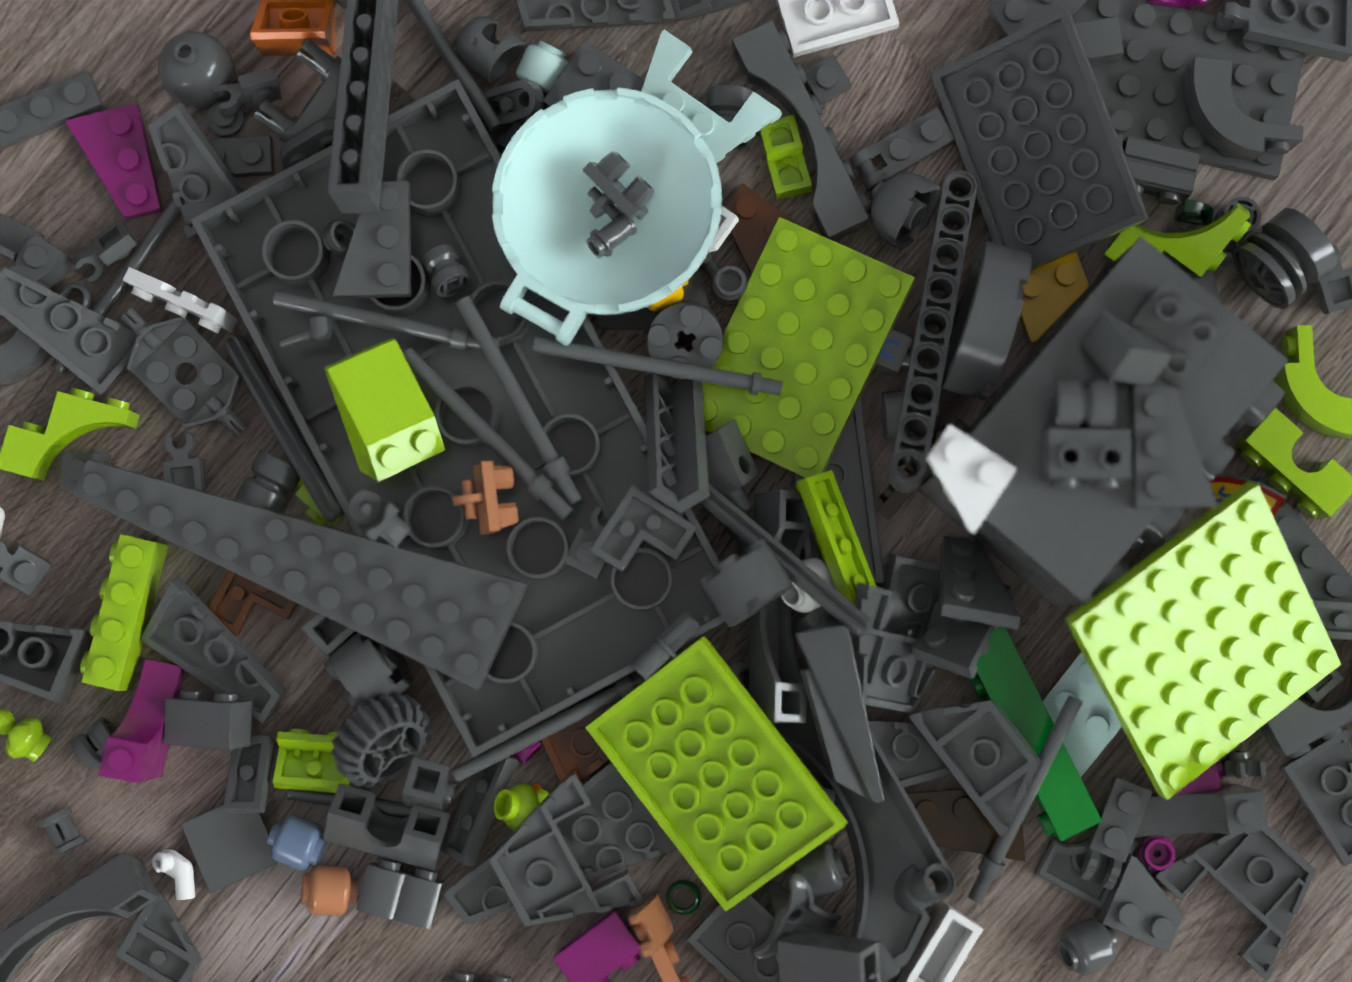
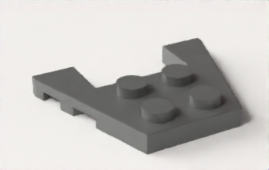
M858 582L856 607L866 614L873 623L862 637L856 635L854 637V658L864 704L914 714L936 671L932 669V664L920 661L914 656L911 647L920 638L882 630L893 591ZM939 602L934 603L927 631L942 617L940 616Z
M575 771L570 772L489 855V862L524 926L574 918V915L588 912L611 911V908L630 905V907H635L644 903L643 897L628 869L591 887L557 825L558 821L591 804Z
M1268 826L1269 830L1235 835L1221 834L1176 859L1169 868L1153 873L1152 876L1181 901L1206 873H1209L1263 924L1261 928L1237 954L1261 977L1268 980L1275 968L1273 963L1278 951L1283 949L1286 942V933L1293 916L1298 914L1316 869Z

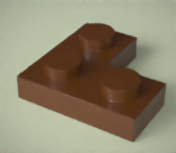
M228 570L208 608L234 635H239L256 603L287 620H290L298 603Z

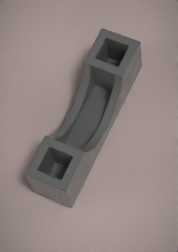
M1352 659L1349 660L1351 674L1348 688L1336 703L1323 709H1314L1296 699L1260 728L1275 755L1289 756L1291 759L1299 757L1311 750L1309 744L1321 737L1323 740H1328L1344 731L1342 725L1352 720Z

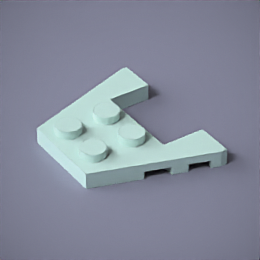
M664 29L660 34L641 92L667 102L685 115L700 131L701 136L714 156L716 164L724 159L725 155L742 142L746 143L756 136L755 133L780 118L782 115L781 110L753 91L733 120L728 122L671 82L692 54L691 47Z

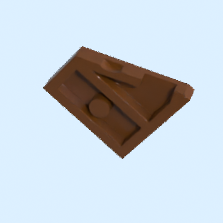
M743 183L725 206L727 210L739 218V221L730 233L751 274L778 218L781 217L799 225Z

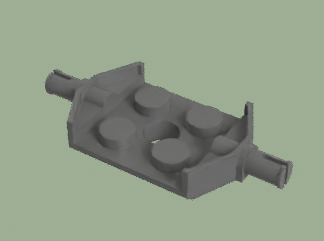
M134 308L129 309L127 313L136 323L127 314H124L121 319L136 333L137 338L127 369L133 372L182 423L184 428L189 429L218 421L223 423L236 438L239 437L242 433L233 423L243 432L248 428L233 413L234 409L232 408L242 377L185 318L178 317L156 324H147ZM184 364H192L197 370V377L191 384H182L178 379V370Z

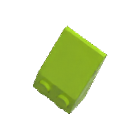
M390 338L324 367L361 472L379 482L445 451L435 416L396 339Z

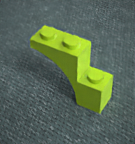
M1237 202L1225 215L1215 222L1187 232H1160L1138 224L1117 233L1107 246L1104 254L1114 261L1142 236L1159 252L1163 253V251H1166L1202 277L1207 269L1213 273L1227 255L1223 252V249L1231 239L1238 242L1249 229L1251 223L1247 219L1250 217V211Z
M72 388L71 394L57 391L47 428L25 421L22 428L8 425L0 452V469L44 481L55 458L72 441L88 432L106 427L136 429L140 415L130 411V403L108 398L106 404L93 401L95 394Z

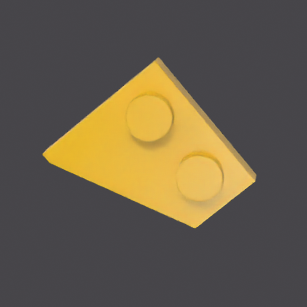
M1077 252L1031 270L1028 283L1022 285L1023 294L1021 300L1024 302L1019 319L1029 345L1036 342L1090 287Z

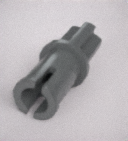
M683 613L660 636L655 634L653 636L655 640L638 657L632 660L630 664L645 680H648L671 656L673 658L677 656L675 652L700 629L698 622L689 613Z

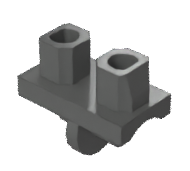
M610 152L599 163L589 162L582 170L604 192L602 194L595 186L589 190L587 194L595 202L590 209V213L595 218H599L606 213L612 220H615L621 214L614 206L616 204L630 219L637 217L639 220H642L649 212L644 206L649 202L655 190L646 180L638 176L625 188L618 179L626 172L630 165L617 152Z
M361 490L356 492L349 500L348 510L350 516L360 523L365 535L374 542L381 535L393 546L397 547L411 530L407 523L397 516L400 510L385 495L380 498L371 490Z

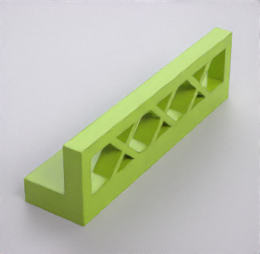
M829 470L797 481L795 487L803 499L810 518L812 532L823 561L828 565L836 590L856 606L858 582L876 586L833 471Z

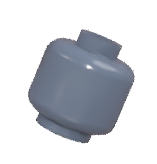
M291 815L282 824L276 822L273 825L267 844L272 845L271 853L274 861L298 871H304L311 865H318L325 851L327 841H324L323 828L320 824L297 815Z

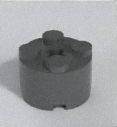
M681 300L658 310L648 330L647 346L650 357L712 368L718 361L723 347L722 329L717 316L706 305L692 300ZM683 330L686 335L693 333L694 336L691 338L692 345L689 347L684 343L678 345L676 343L679 340L678 332Z
M764 539L749 546L744 551V555L738 557L737 554H733L716 566L717 570L699 581L729 627L735 626L762 610L761 607L771 600L772 602L793 587L788 574Z
M358 632L354 633L329 655V659L324 662V666L330 676L337 681L340 680L347 689L346 698L355 710H357V706L361 708L366 706L370 698L378 700L383 693L389 696L395 692L401 694L414 683L413 678L406 679L405 677L410 668L400 652Z

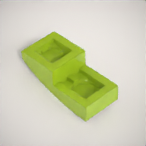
M794 114L781 117L774 123H769L760 129L759 133L776 201L812 192V183L804 159L803 145Z

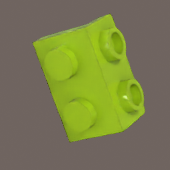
M291 729L289 732L279 731L276 739L279 750L272 782L274 788L336 793L339 783L352 786V783L346 777H343L337 769L334 757L331 754L334 748L331 741L339 736L338 732H328L326 735L311 734L303 729Z

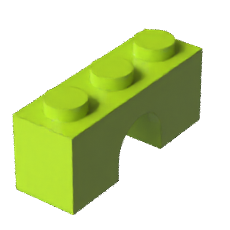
M1274 408L1255 427H1250L1235 444L1242 451L1240 453L1241 457L1252 467L1263 469L1270 476L1269 482L1277 490L1285 494L1287 492L1298 501L1297 507L1312 519L1317 518L1318 520L1332 517L1352 494V475L1333 458L1319 462L1310 473L1299 469L1293 461L1292 448L1304 432L1277 408Z

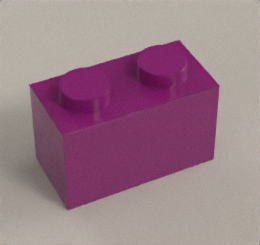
M616 907L555 952L553 960L569 982H610L607 976L617 968L624 972L641 959L638 953L641 951L640 945H642V942Z

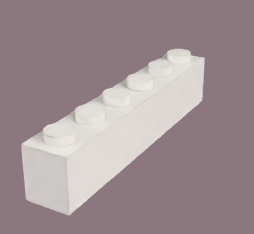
M944 902L896 982H952L982 933L983 928L977 922Z

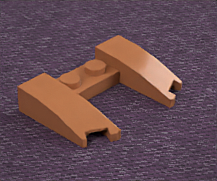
M659 893L643 899L644 903L640 906L630 907L628 919L631 925L636 924L634 926L635 932L639 940H643L642 945H640L641 951L645 958L651 955L662 981L691 982L687 975L681 978L675 966V963L680 962V958L672 941H667L673 933L674 925Z

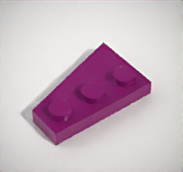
M136 103L64 120L124 218L132 220L164 211L141 109Z

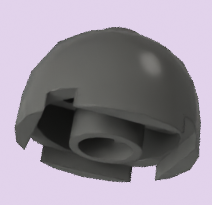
M184 32L175 35L165 44L159 55L157 70L164 89L176 103L194 105L195 108H206L219 101L216 100L213 89L221 84H230L233 74L235 75L236 68L228 50L214 36L203 32Z
M907 172L894 175L886 182H879L870 196L872 200L870 220L877 234L897 249L909 246L914 241V239L909 237L914 229L919 225L923 232L933 217L940 201V195L935 190H939L940 186L924 176Z

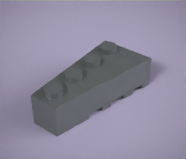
M0 621V682L66 705L80 673L82 658L85 652L89 651L93 636L90 635V632L82 629H65Z

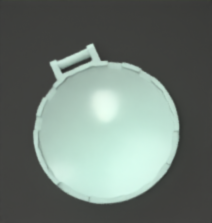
M594 88L578 91L563 96V100L545 110L540 109L531 116L508 143L499 161L492 187L494 229L507 260L517 273L501 301L500 309L509 314L513 312L519 314L554 334L556 341L567 346L574 338L588 313L607 315L635 311L666 298L687 282L700 267L714 242L722 208V191L718 168L713 154L695 125L667 102L650 94L626 88L594 91ZM610 152H617L630 165L618 181L627 188L637 176L642 177L655 192L644 206L649 212L642 220H639L637 217L632 219L637 228V233L612 249L613 253L611 256L598 258L591 252L586 240L590 237L592 230H600L613 220L606 213L599 218H595L590 213V209L595 202L587 193L594 186L602 194L604 192L582 170L589 162L599 163ZM614 204V206L621 212V214L624 213L616 204ZM530 289L569 311L565 321L562 322L523 300L522 298L527 290Z

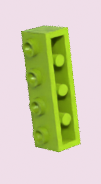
M120 534L119 540L113 543L109 554V561L112 563L109 578L106 577L103 580L99 596L103 600L100 613L94 616L90 626V635L93 636L90 651L85 652L80 665V672L84 673L82 683L115 691L132 690L144 643L140 638L150 620L169 545Z

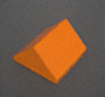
M261 0L250 31L251 40L263 56L295 55L306 38H309L311 42L328 54H335V0Z

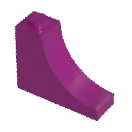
M152 659L144 660L140 680L129 710L118 729L106 737L98 776L134 783L163 776L169 745L164 744L165 699L179 697L184 669L174 663Z

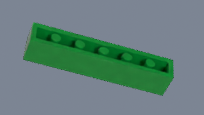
M1000 626L992 631L988 639L990 647L986 655H980L976 663L978 671L974 679L969 678V682L979 699L982 697L985 700L993 698L1039 756L1054 723L1006 627ZM1062 743L1034 799L1041 811V814L1037 815V819L1044 833L1047 836L1052 834L1055 839L1061 842L1102 822L1064 743Z

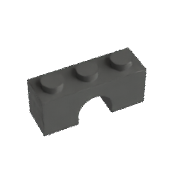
M339 783L328 811L324 841L429 870H435L450 817L449 813L413 804L408 816L403 818L390 817L377 809L375 805L376 793Z

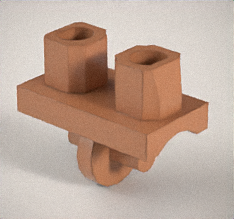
M482 461L479 465L472 466L473 480L461 481L463 495L452 497L453 506H464L466 520L476 519L478 514L480 535L492 534L500 531L501 528L518 523L516 504H498L496 490L513 488L512 467L493 466V461Z

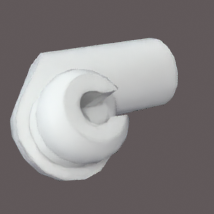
M165 849L162 852L156 853L152 859V866L156 872H165L175 879L176 900L195 898L192 863L172 849Z

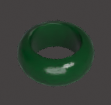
M678 880L668 888L666 902L674 913L689 915L699 907L701 892L692 881ZM680 887L689 888L695 895L694 902L688 907H679L673 901V893Z

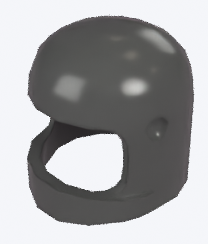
M480 16L470 20L460 31L456 41V53L474 72L488 83H494L517 60L527 43L516 34H511L500 43L496 37L498 22L491 17Z

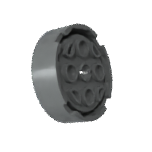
M984 241L981 244L969 272L954 318L941 389L983 401L989 398L990 390H987L986 386L995 387L1022 310L1024 302L1021 300L1023 294L1022 285L1027 284L1031 269L1030 253Z

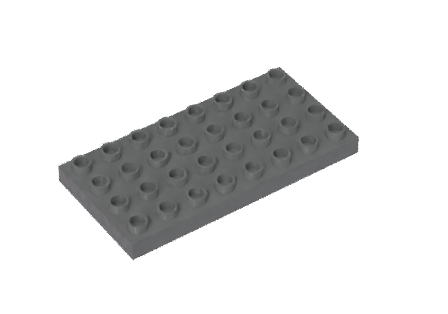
M457 79L388 115L382 182L408 181L410 184L411 297L336 299L333 297L345 256H337L333 253V250H328L324 246L322 236L325 234L324 227L332 220H348L356 226L359 213L342 214L328 193L332 145L190 220L355 534L369 538L365 535L360 523L350 516L348 510L349 500L358 491L371 490L380 498L384 495L389 498L400 510L397 516L404 520L407 526L411 528L397 547L529 583L481 689L476 690L425 665L472 757H475L635 671L636 669L630 662L638 657L655 640L653 637L655 634L660 636L683 613H689L700 626V629L688 641L725 621L699 582L705 576L717 570L716 566L720 562L691 508L678 513L649 493L646 425L615 367L532 352L535 337L556 340V336L515 312L509 314L500 309L501 301L517 275L498 242L492 218V187L501 157L462 84ZM337 235V239L339 241H342L343 238L340 235ZM438 245H453L460 257L459 264L466 268L471 278L470 284L466 289L451 297H440L437 295L432 285L433 277L426 274L421 264L425 253ZM530 289L527 290L522 298L562 322L565 321L569 314V311ZM281 291L452 329L455 326L469 328L456 302L466 296H470L491 336L500 339L499 350L559 458L563 456L570 468L567 472L582 499L570 505L573 508L572 512L562 520L542 499L537 501L527 491L529 486L513 471V488L496 490L498 504H516L518 523L501 528L500 531L492 534L480 535L478 514L476 519L466 520L464 506H453L452 497L463 495L461 481L473 480L472 466L479 465L482 461H493V466H509L412 369L411 371L435 416L445 451L379 482L361 472L324 367L390 338H394L402 353L412 348L539 476L544 474L548 478L543 469L546 466L483 351L468 348L467 351L451 348L448 343L329 317L327 319L332 320V336L329 340L303 341L282 348L279 339L310 330L309 318L319 315L274 306L273 298L275 292ZM586 316L570 343L604 349ZM662 477V485L668 488L666 482ZM552 479L551 482L554 484L552 489L566 502L555 480ZM631 486H634L697 527L677 560H674L643 540L623 572L606 562L598 579L565 563L568 550L578 529L581 528L590 532L592 528L590 517L596 507L602 508L598 521L601 526H606ZM381 535L376 539V540H378V541H382V542H385V543H387V544L392 545L390 542H388L386 539H384Z

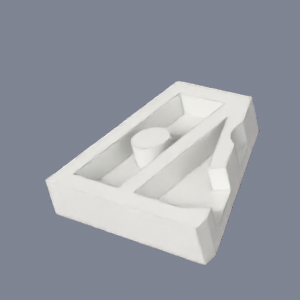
M951 424L947 426L926 457L935 476H938L948 499L951 503L953 502L965 524L963 525L971 534L977 531L1017 471V468Z

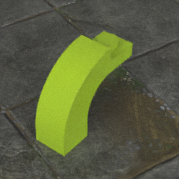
M1297 325L1285 331L1286 336L1282 339L1281 349L1282 355L1289 361L1274 377L1276 385L1285 391L1282 397L1284 404L1301 423L1313 431L1332 438L1352 439V398L1333 393L1318 377L1314 362L1312 325Z

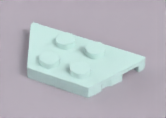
M1083 652L1079 654L1043 700L1054 724L1069 695L1083 702L1063 741L1080 777H1082L1122 727Z

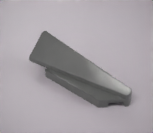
M828 622L795 633L809 665L800 669L829 779L877 804L884 802L847 625Z

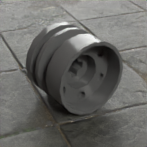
M1292 208L1281 210L1262 226V233L1255 232L1247 238V242H1243L1233 250L1232 256L1238 272L1248 286L1265 302L1279 309H1285L1295 301V297H1299L1306 292L1307 284L1313 285L1337 265L1334 248L1326 235L1306 215Z

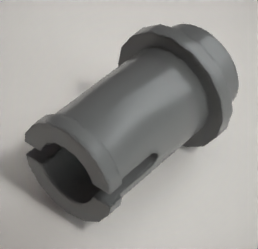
M622 213L602 229L592 230L586 242L596 257H609L613 253L612 249L637 233V228L633 220L625 213Z

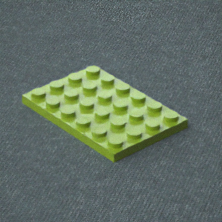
M779 217L748 281L747 289L741 296L723 334L722 352L712 368L747 375L758 372L761 373V377L783 381L781 395L758 392V395H751L749 390L702 382L705 430L712 433L734 419L750 452L805 478L824 472L916 278Z
M705 636L585 727L725 912L847 824V820Z

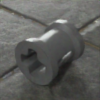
M70 807L38 823L40 829L45 828L55 848L52 852L54 857L62 855L87 841L85 836L79 835L70 817L72 814Z

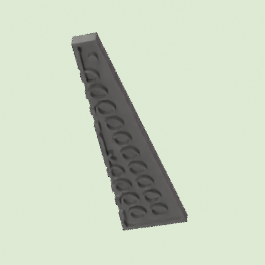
M95 460L86 461L72 493L74 496L476 690L482 688L529 584L488 571L467 567L449 560L425 555L421 552L395 547L382 541L375 540L374 542L371 538L361 537L357 534L265 508L255 507L237 500L223 498L205 491L188 488Z

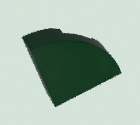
M1185 199L1176 207L1174 220L1207 226L1212 223L1214 209L1203 202Z

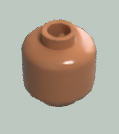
M316 865L311 868L309 874H303L301 904L306 905L308 912L313 915H343L347 911L349 903H356L358 881L351 880L349 869L345 866Z

